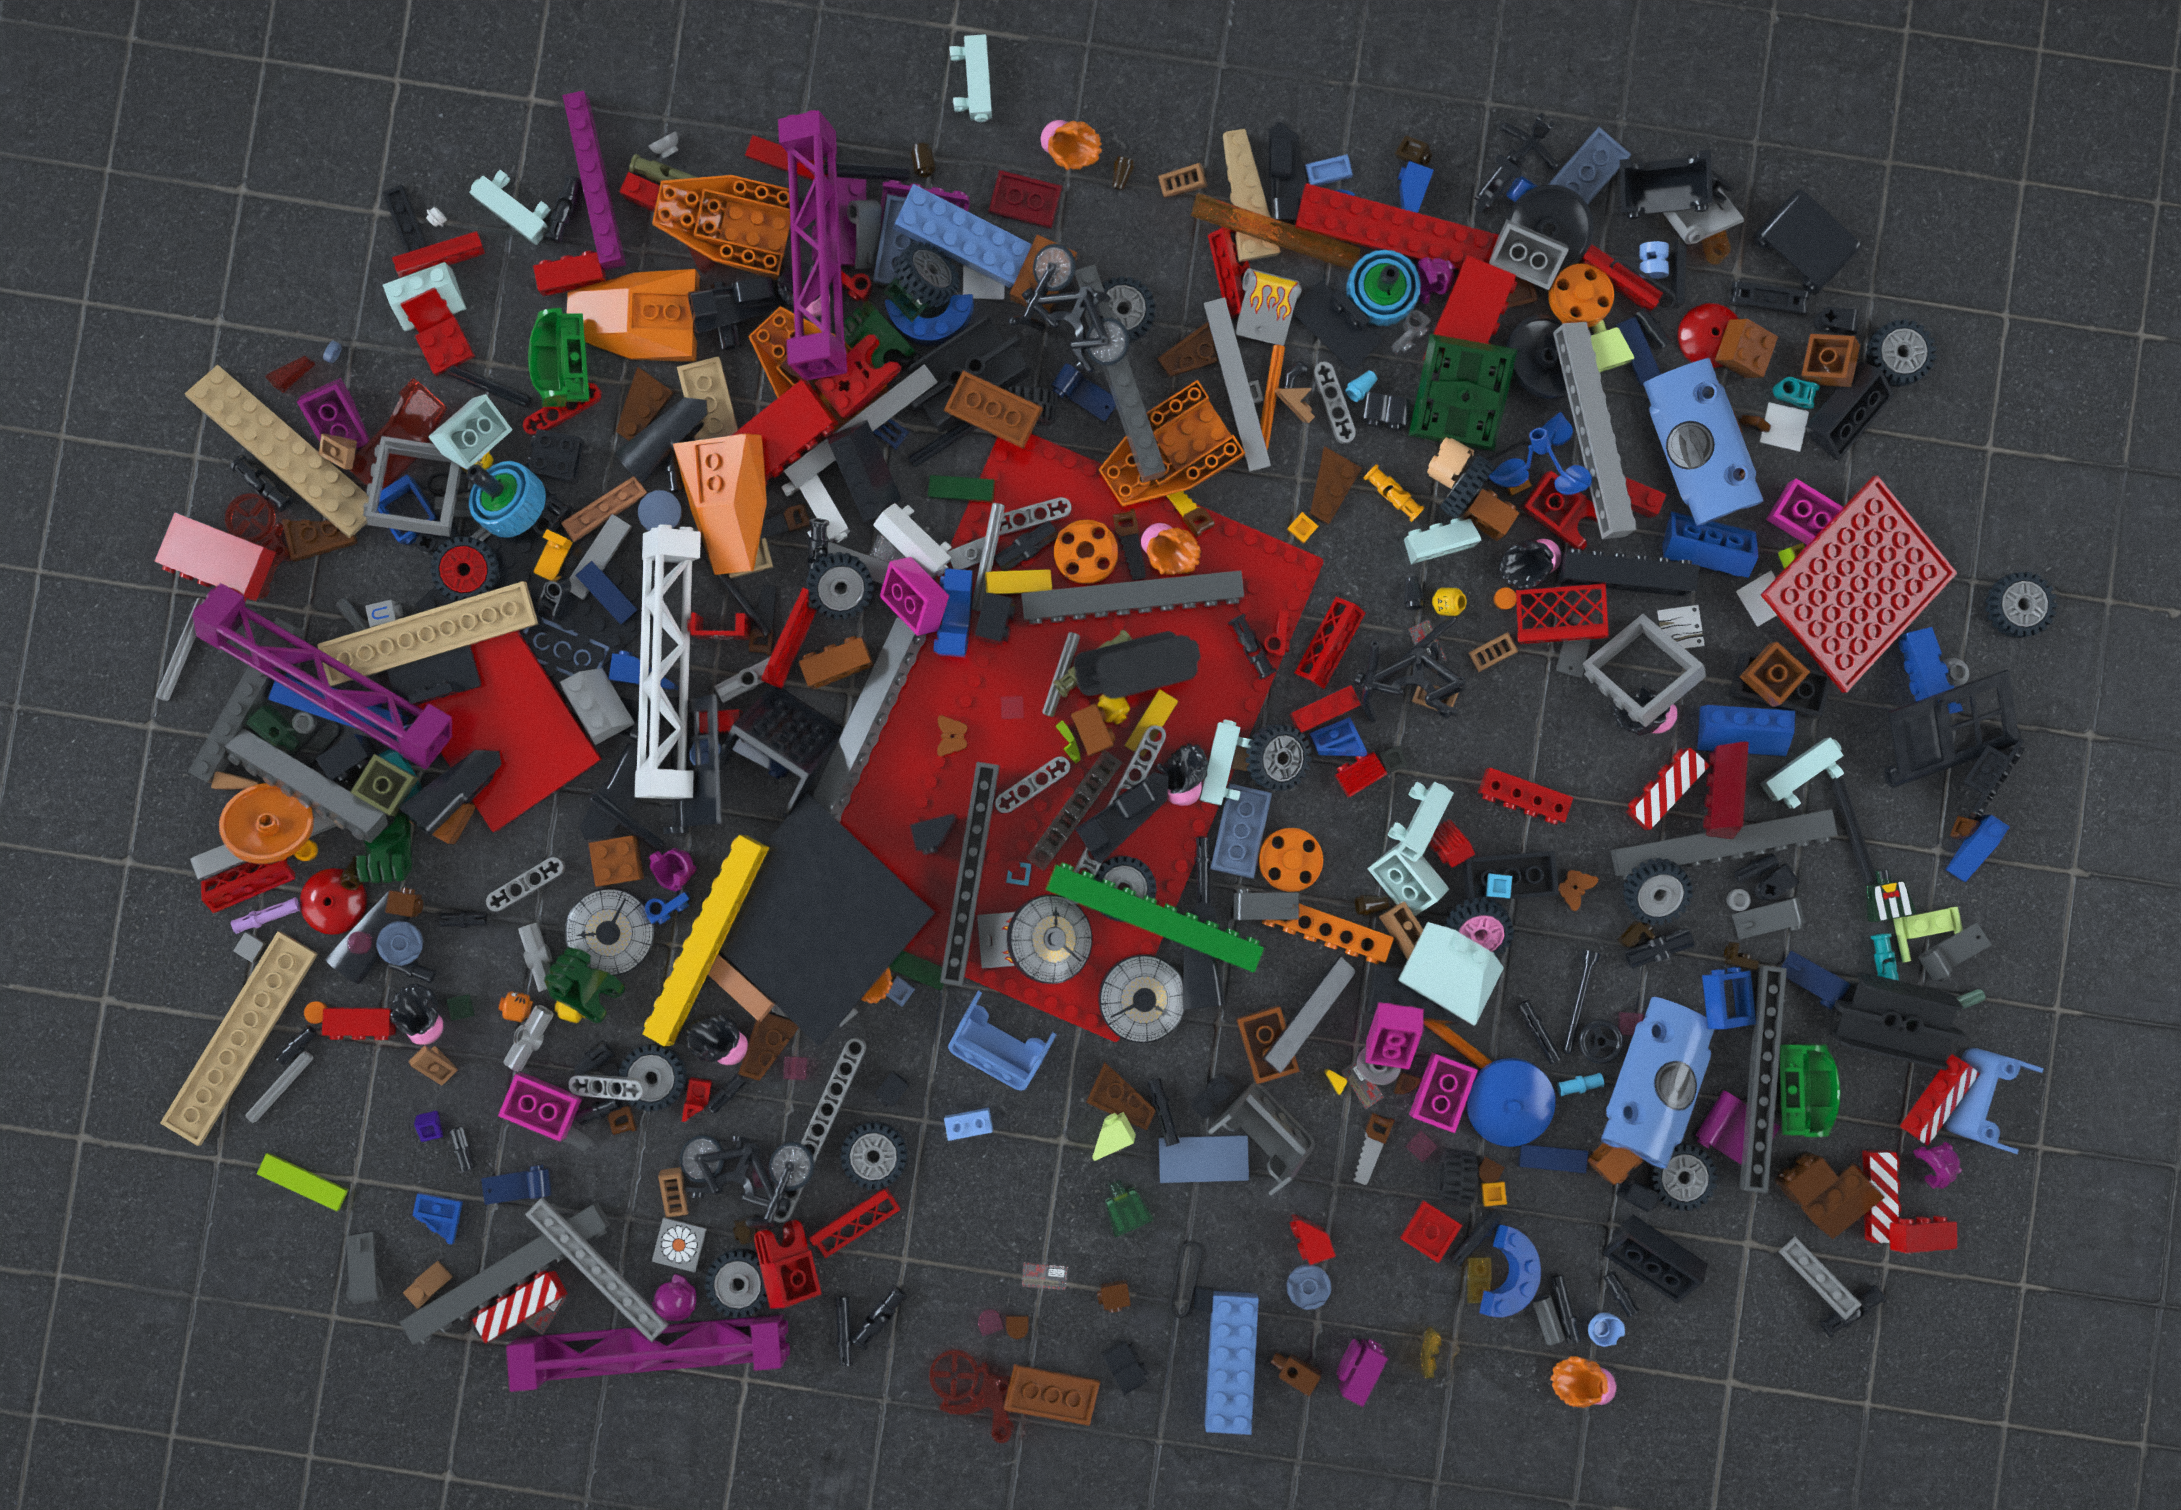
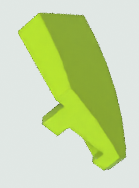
M1062 720L1056 725V728L1070 743L1064 748V751L1076 764L1081 760L1079 749L1071 731Z

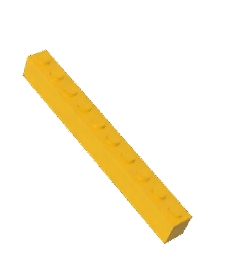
M739 835L734 839L731 844L732 850L721 865L722 871L719 877L712 883L711 894L704 900L702 904L703 910L700 916L693 922V931L684 941V949L673 964L674 970L671 976L665 980L664 990L654 1003L655 1009L652 1015L645 1021L643 1035L664 1047L674 1045L770 847L748 835Z

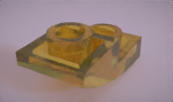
M1468 1258L1467 1303H1481L1483 1292L1491 1291V1258Z
M1433 1327L1427 1328L1421 1349V1368L1425 1379L1434 1378L1433 1370H1437L1435 1358L1434 1356L1431 1357V1355L1439 1354L1438 1347L1442 1346L1440 1334L1436 1333Z

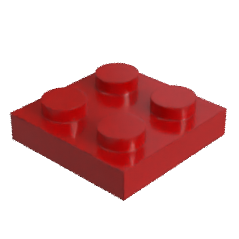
M454 316L415 335L435 376L448 371L452 365L458 366L475 357Z
M1423 1200L1400 1236V1239L1439 1263L1462 1225Z

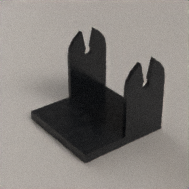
M772 685L733 724L719 753V768L722 765L726 766L735 751L731 748L739 736L800 776L801 780L783 814V817L787 818L807 794L825 758L836 747L844 728L785 689Z

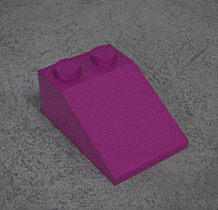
M341 378L305 393L297 400L300 409L319 442L321 434L353 439L357 441L356 449L371 442L352 396Z

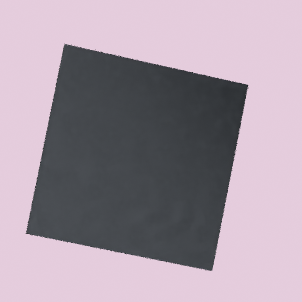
M544 486L547 500V498L552 494ZM549 521L542 522L540 530H546L549 526ZM561 524L555 533L573 542ZM531 526L525 532L513 537H498L491 534L483 541L495 553L499 563L498 580L492 591L522 581L527 583L535 614L537 615L538 625L529 627L527 634L523 632L524 629L518 631L537 660L548 663L546 665L541 664V666L565 702L568 698L560 682L569 678L570 675L558 671L557 667L573 674L580 671L597 669L599 662L604 659L605 648L590 643V639L610 647L602 664V667H604L612 659V653L618 654L641 632L642 589L612 558L602 572L635 606L637 611L621 625L590 591L584 600L570 592L562 614L557 620H553L551 615L542 610L537 611L535 609L544 585L550 581L534 573V569L548 540L539 535ZM589 533L572 543L557 576L562 575L568 579L571 577L595 540ZM463 563L460 566L462 575L466 576L470 573V567L467 563ZM434 586L415 606L421 612L457 601L444 596ZM650 614V623H651V622L654 620V618H653V616ZM542 618L561 625L564 630H573L578 635L574 636L547 625L543 622ZM538 633H546V636L540 635L536 639V644L540 648L550 645L546 650H541L534 646L533 640ZM559 641H565V642L569 643V645L571 646V650L568 648V646H567L566 644H564V643L559 644V645L556 647V653L560 656V658H558V657L554 654V651H553L554 646H555ZM583 649V650H587V651L590 653L591 662L589 663V665H587V666L584 665V664H586V663L588 662V660H589V656H588V654H587L586 652H580V653L577 654V656H576V661H577V663H579V664H578V665L575 664V662H574V654H575L578 650Z
M807 793L764 844L770 848L720 951L818 1046H821L936 912L816 799Z

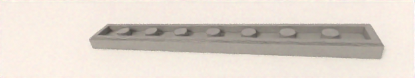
M1224 297L1204 303L1205 312L1240 440L1245 452L1249 473L1271 467L1226 299Z
M923 364L832 434L865 420H868L873 432L935 385L937 380L926 365ZM827 438L784 470L797 489L836 460Z
M543 1197L525 1214L651 1342L669 1325L661 1316L656 1314V1311Z

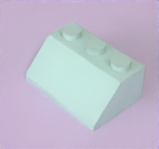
M445 262L383 284L389 304L405 332L414 329L415 326L412 322L408 321V316L400 303L435 287L442 299L447 301L446 305L452 314L466 310L453 270Z
M485 394L472 398L428 437L442 455L467 470L508 435L512 428Z
M1463 517L1451 520L1449 525L1443 526L1442 523L1429 526L1430 530L1424 532L1421 529L1408 532L1409 536L1404 539L1410 562L1414 564L1474 547L1481 541V537L1471 519L1464 520Z
M1397 844L1373 863L1368 870L1396 905L1405 901L1413 915L1416 916L1436 903L1449 888L1423 856L1414 862L1396 851L1399 846Z

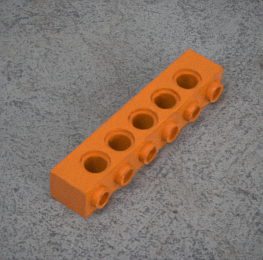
M1299 904V918L1302 916L1309 918L1310 924L1307 928H1301L1298 923L1299 920H1262V924L1273 928L1275 924L1284 926L1282 931L1295 935L1296 931L1303 933L1304 939L1315 943L1317 939L1325 941L1324 946L1335 950H1337L1338 946L1345 948L1346 954L1358 957L1359 954L1367 956L1366 961L1379 965L1380 961L1386 962L1394 939L1392 936ZM1323 923L1329 924L1331 928L1330 933L1326 936L1321 935L1319 931ZM1347 930L1351 933V940L1348 943H1343L1340 935L1343 931ZM1365 938H1369L1372 941V947L1367 951L1361 947V943Z

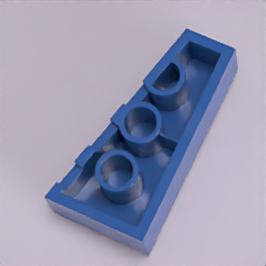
M1932 627L1899 636L1898 646L1904 654V668L1909 674L1911 681L1909 684L1910 691L1915 696L1916 701L1955 688L1954 685H1950L1946 677L1949 671L1946 664L1939 659L1942 652ZM1953 702L1948 704L1949 714L1963 711L1961 703L1956 704Z

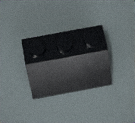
M953 813L911 824L910 828L916 851L922 852L924 855L939 852L938 847H942L959 820L958 815Z

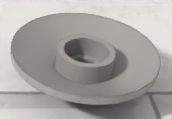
M1366 1047L1359 1053L1357 1068L1361 1076L1367 1081L1377 1085H1386L1396 1080L1399 1076L1401 1068L1365 1063Z

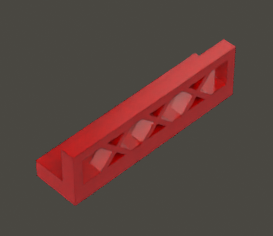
M1222 227L1209 234L1208 239L1222 298L1225 297L1230 318L1233 319L1240 315L1246 292L1243 290L1240 277L1244 278L1245 272L1250 266L1248 261L1241 262V265L1236 262L1235 256H1238L1237 246L1232 242L1230 234H1234V237L1237 235L1236 228Z
M475 231L392 257L399 278L443 262L447 265H452L484 255L485 252L478 233Z
M1591 244L1578 264L1595 266L1608 276L1613 289L1639 307L1644 308L1646 306L1648 311L1651 312L1658 304V300L1663 293L1619 262L1614 264L1613 269L1610 268V264L1614 259Z
M1335 597L1294 673L1325 689L1366 612L1352 602ZM1340 604L1346 606L1343 613L1337 616L1336 611ZM1334 624L1332 633L1326 635L1325 631L1328 626ZM1323 643L1324 648L1322 652L1316 654L1317 646ZM1313 662L1311 672L1309 674L1304 673L1306 666Z
M287 858L274 864L246 862L201 881V900L215 913L294 880L295 872L287 864ZM259 866L255 872L250 873L253 868ZM238 875L235 880L229 882L233 876ZM217 884L214 889L209 890L210 886Z
M885 1187L812 1234L809 1239L814 1246L817 1244L823 1256L827 1258L901 1210L889 1189ZM887 1198L894 1207L887 1213L878 1211L879 1204ZM866 1212L874 1213L873 1222L869 1225L859 1223L860 1216ZM877 1214L883 1215V1216L879 1217L878 1219H876ZM847 1224L855 1225L854 1234L850 1237L840 1235L842 1227ZM858 1226H859V1227H864V1228H862L861 1230H859V1231L857 1232ZM829 1236L837 1238L835 1247L829 1251L826 1250L821 1242Z

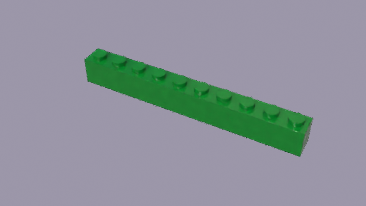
M1063 862L1061 866L1055 864L1046 886L1047 891L1248 971L1255 972L1264 947L1259 945V940L1249 936L1246 940L1238 937L1239 932L1227 928L1226 932L1218 929L1219 924L1206 920V923L1197 921L1198 916L1186 912L1185 915L1177 913L1178 908L1165 903V906L1162 907L1156 904L1157 900L1145 895L1142 899L1135 896L1136 891L1124 887L1122 891L1114 888L1116 883L1103 879L1102 882L1094 880L1095 875L1089 872L1082 871L1079 874L1073 871L1074 867Z

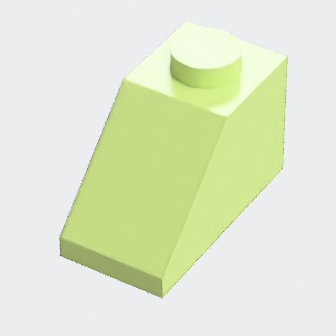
M1124 1112L1118 1115L1113 1113L1105 1118L1092 1158L1094 1161L1134 1143L1136 1134Z

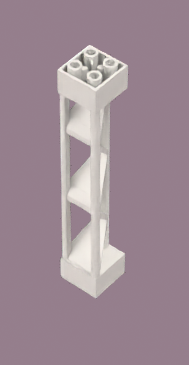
M658 525V528H651V531L643 533V590L635 798H693L694 771H686L690 632L687 629L688 618H691L692 561L700 558L701 532L693 531L692 527H680V530L672 529L671 525ZM652 561H655V587L651 590ZM664 562L679 563L664 577ZM683 571L680 631L663 601V595ZM651 614L654 618L652 672L648 675ZM663 627L678 646L661 662ZM680 656L678 717L661 688L660 681ZM649 699L651 701L649 757L646 759L647 704ZM660 711L676 730L658 747ZM678 740L677 770L658 769L662 760Z

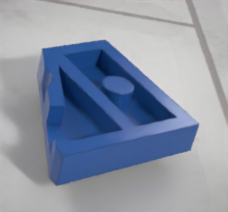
M1350 717L1309 733L1318 755L1367 756L1364 744Z
M419 1192L417 1193L413 1216L420 1222H424L434 1233L437 1232L446 1239L448 1244L452 1245L455 1243L463 1201Z

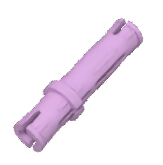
M295 897L261 911H251L249 915L232 920V929L238 934L253 927L259 928L266 922L301 911L300 903Z

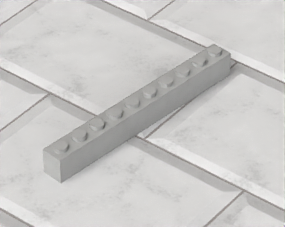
M1587 322L1563 323L1553 334L1584 465L1592 477L1590 491L1602 539L1626 537L1636 530V520L1631 510V500L1625 485L1626 479L1620 464L1621 458L1615 443L1616 437L1610 422L1611 416L1606 405V395L1602 389L1601 374L1596 364V354L1591 343V333L1588 330Z

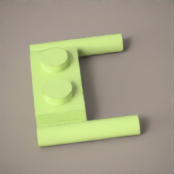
M1958 906L1893 919L1902 962L1911 961L1907 939L1953 930L1954 934L1963 930Z

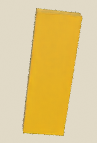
M1051 570L985 573L986 592L996 595L1021 594L1052 590Z
M1159 689L1124 746L1135 752L1146 729L1153 725L1162 727L1178 700ZM1158 729L1151 730L1149 737L1152 741H1154L1159 733ZM1142 749L1139 755L1144 757L1148 749Z

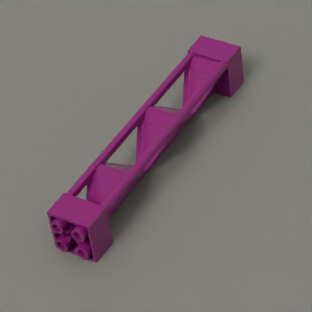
M810 110L807 113L788 115L785 118L778 119L779 144L788 153L795 338L787 339L788 365L806 381L847 373L836 172V130L819 110ZM823 157H827L828 179L824 176ZM814 159L815 166L812 163H810L809 160ZM798 162L802 163L815 176L800 212L797 179ZM829 204L832 258L827 253L825 208ZM816 217L818 244L802 231ZM800 236L819 253L803 290ZM832 282L836 337L831 333L829 285ZM819 295L821 296L822 324L806 310ZM803 314L822 332L804 336Z
M222 583L216 589H211L207 599L202 604H198L193 610L192 617L198 638L253 667L399 752L403 757L425 770L428 769L452 738L451 716L430 704L424 710L414 704H410V702L250 610L245 606L243 595ZM248 619L299 649L258 646L255 643ZM242 624L246 638L236 633ZM231 639L250 650L251 656L228 644L227 641ZM314 660L319 680L292 664ZM322 662L373 692L332 689ZM281 668L287 673L293 675L299 680L305 682L306 684L322 692L324 694L325 699L307 690L306 688L295 683L294 681L290 680L289 678L283 676L282 674L278 673L273 669ZM387 702L393 723L365 707ZM395 704L418 717L407 732L404 730ZM353 710L396 735L398 742L350 715L347 711Z
M784 1314L749 1318L669 1324L661 1333L691 1332L668 1346L655 1339L651 1342L637 1327L517 1337L506 1346L509 1391L536 1390L546 1380L754 1363V1371L782 1368L785 1361H787V1356H790L789 1342L786 1343L785 1338L789 1330L788 1320H784ZM751 1326V1337L733 1327ZM606 1338L581 1354L562 1343Z

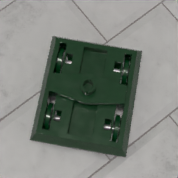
M1430 333L1408 436L1443 442L1446 437L1449 439L1453 438L1467 447L1495 452L1518 349ZM1443 347H1444V348H1445V351H1444V355H1443V358H1442V352H1443ZM1441 364L1439 376H1436V380L1432 379V374L1438 373ZM1494 384H1498L1497 390H1493ZM1428 397L1431 398V399H1434V401H1433V406H1432V411H1431V412H1430L1431 402H1430V401H1427V398H1428Z

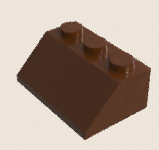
M1854 1162L1837 1175L1839 1180L1805 1207L1801 1206V1209L1832 1239L1885 1198Z

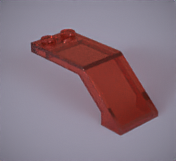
M415 378L398 393L401 397L389 421L355 455L353 469L349 470L367 486L368 483L373 481L371 466L373 463L376 464L375 447L380 445L381 436L429 443L430 438L428 436L436 430L447 409L441 401ZM389 453L382 490L391 485L417 457Z

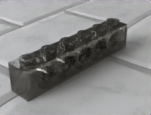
M1106 750L1102 752L1026 859L1043 871L1046 870L1122 765L1120 760Z

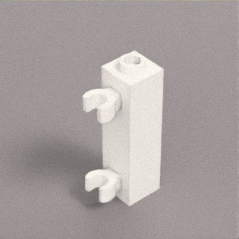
M817 474L798 489L792 482L781 487L787 497L800 489L816 518L829 520L827 537L831 542L836 541L837 543L847 537V533L850 530Z
M894 503L884 510L873 526L906 558L912 557L931 578L936 575L942 576L945 573V569H948L947 563L951 559L947 551L952 547L946 541L939 546L909 517L914 512L909 505L901 509Z

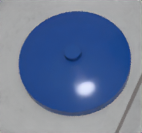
M1517 1058L1500 1059L1486 1065L1476 1074L1466 1101V1111L1475 1130L1487 1141L1500 1146H1520L1539 1137L1549 1126L1555 1111V1092L1548 1077L1534 1064Z

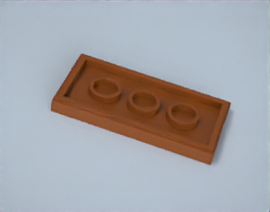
M965 371L962 372L944 409L946 413L1023 449L1043 410L1041 406Z
M1014 1364L1004 1409L1005 1411L1090 1426L1100 1381Z

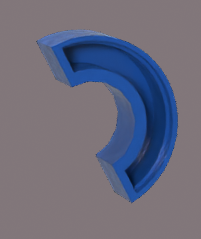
M973 294L953 295L950 298V304L946 311L934 318H922L915 314L909 307L907 298L885 300L888 315L895 329L905 339L922 346L942 345L960 332H963L972 318L974 309Z
M945 569V576L940 577V587L949 595L943 614L942 625H940L937 631V638L939 639L934 640V652L940 656L966 657L971 620L972 570Z
M1497 1224L1493 1247L1500 1249L1506 1256L1509 1264V1274L1506 1281L1499 1288L1483 1292L1479 1313L1492 1317H1506L1521 1311L1533 1299L1540 1283L1541 1265L1534 1245L1523 1233L1514 1228Z

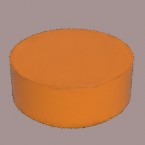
M1507 587L1499 589L1494 595L1495 605L1501 610L1512 608L1516 604V593Z
M321 1001L309 1003L304 1010L306 1020L312 1024L322 1023L323 1008H328L327 1005Z

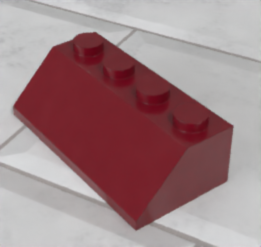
M1749 742L1716 746L1712 753H1709L1708 764L1711 766V773L1707 775L1706 786L1710 788L1709 794H1706L1705 807L1708 808V815H1705L1703 820L1706 836L1733 840L1743 827Z

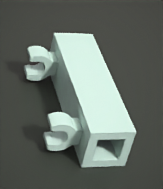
M986 35L964 36L965 47H950L951 61L966 59L969 98H953L954 109L956 112L969 110L971 120L985 122L988 119H992Z
M501 170L496 173L492 182L485 176L477 179L472 184L470 194L537 245L549 230V227L543 221L551 212L549 206L541 201L533 213L502 190L509 183L510 178Z
M1223 720V723L1219 722L1217 724L1207 766V777L1203 781L1199 801L1221 806L1223 797L1239 800L1240 791L1227 789L1226 785L1236 746L1251 749V746L1248 745L1251 739L1238 737L1241 727H1237L1236 722Z
M1825 738L1762 781L1760 785L1772 801H1779L1783 798L1787 807L1794 809L1801 804L1792 792L1825 768L1832 779H1837L1844 774L1843 770L1835 762L1844 756L1841 752L1842 748L1835 739Z
M1434 782L1428 790L1421 783H1415L1408 795L1414 799L1421 800V803L1408 829L1406 830L1404 826L1396 822L1387 834L1389 837L1401 841L1396 850L1398 853L1414 862L1423 855L1454 792L1437 782Z

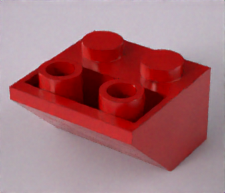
M1297 1214L1291 1215L1293 1221L1289 1223L1295 1238L1300 1240V1243H1297V1247L1303 1260L1307 1259L1308 1263L1312 1265L1336 1257L1329 1235L1323 1227Z

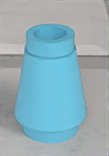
M1367 371L1348 384L1345 390L1346 394L1355 402L1363 400L1378 380L1377 376L1372 371Z

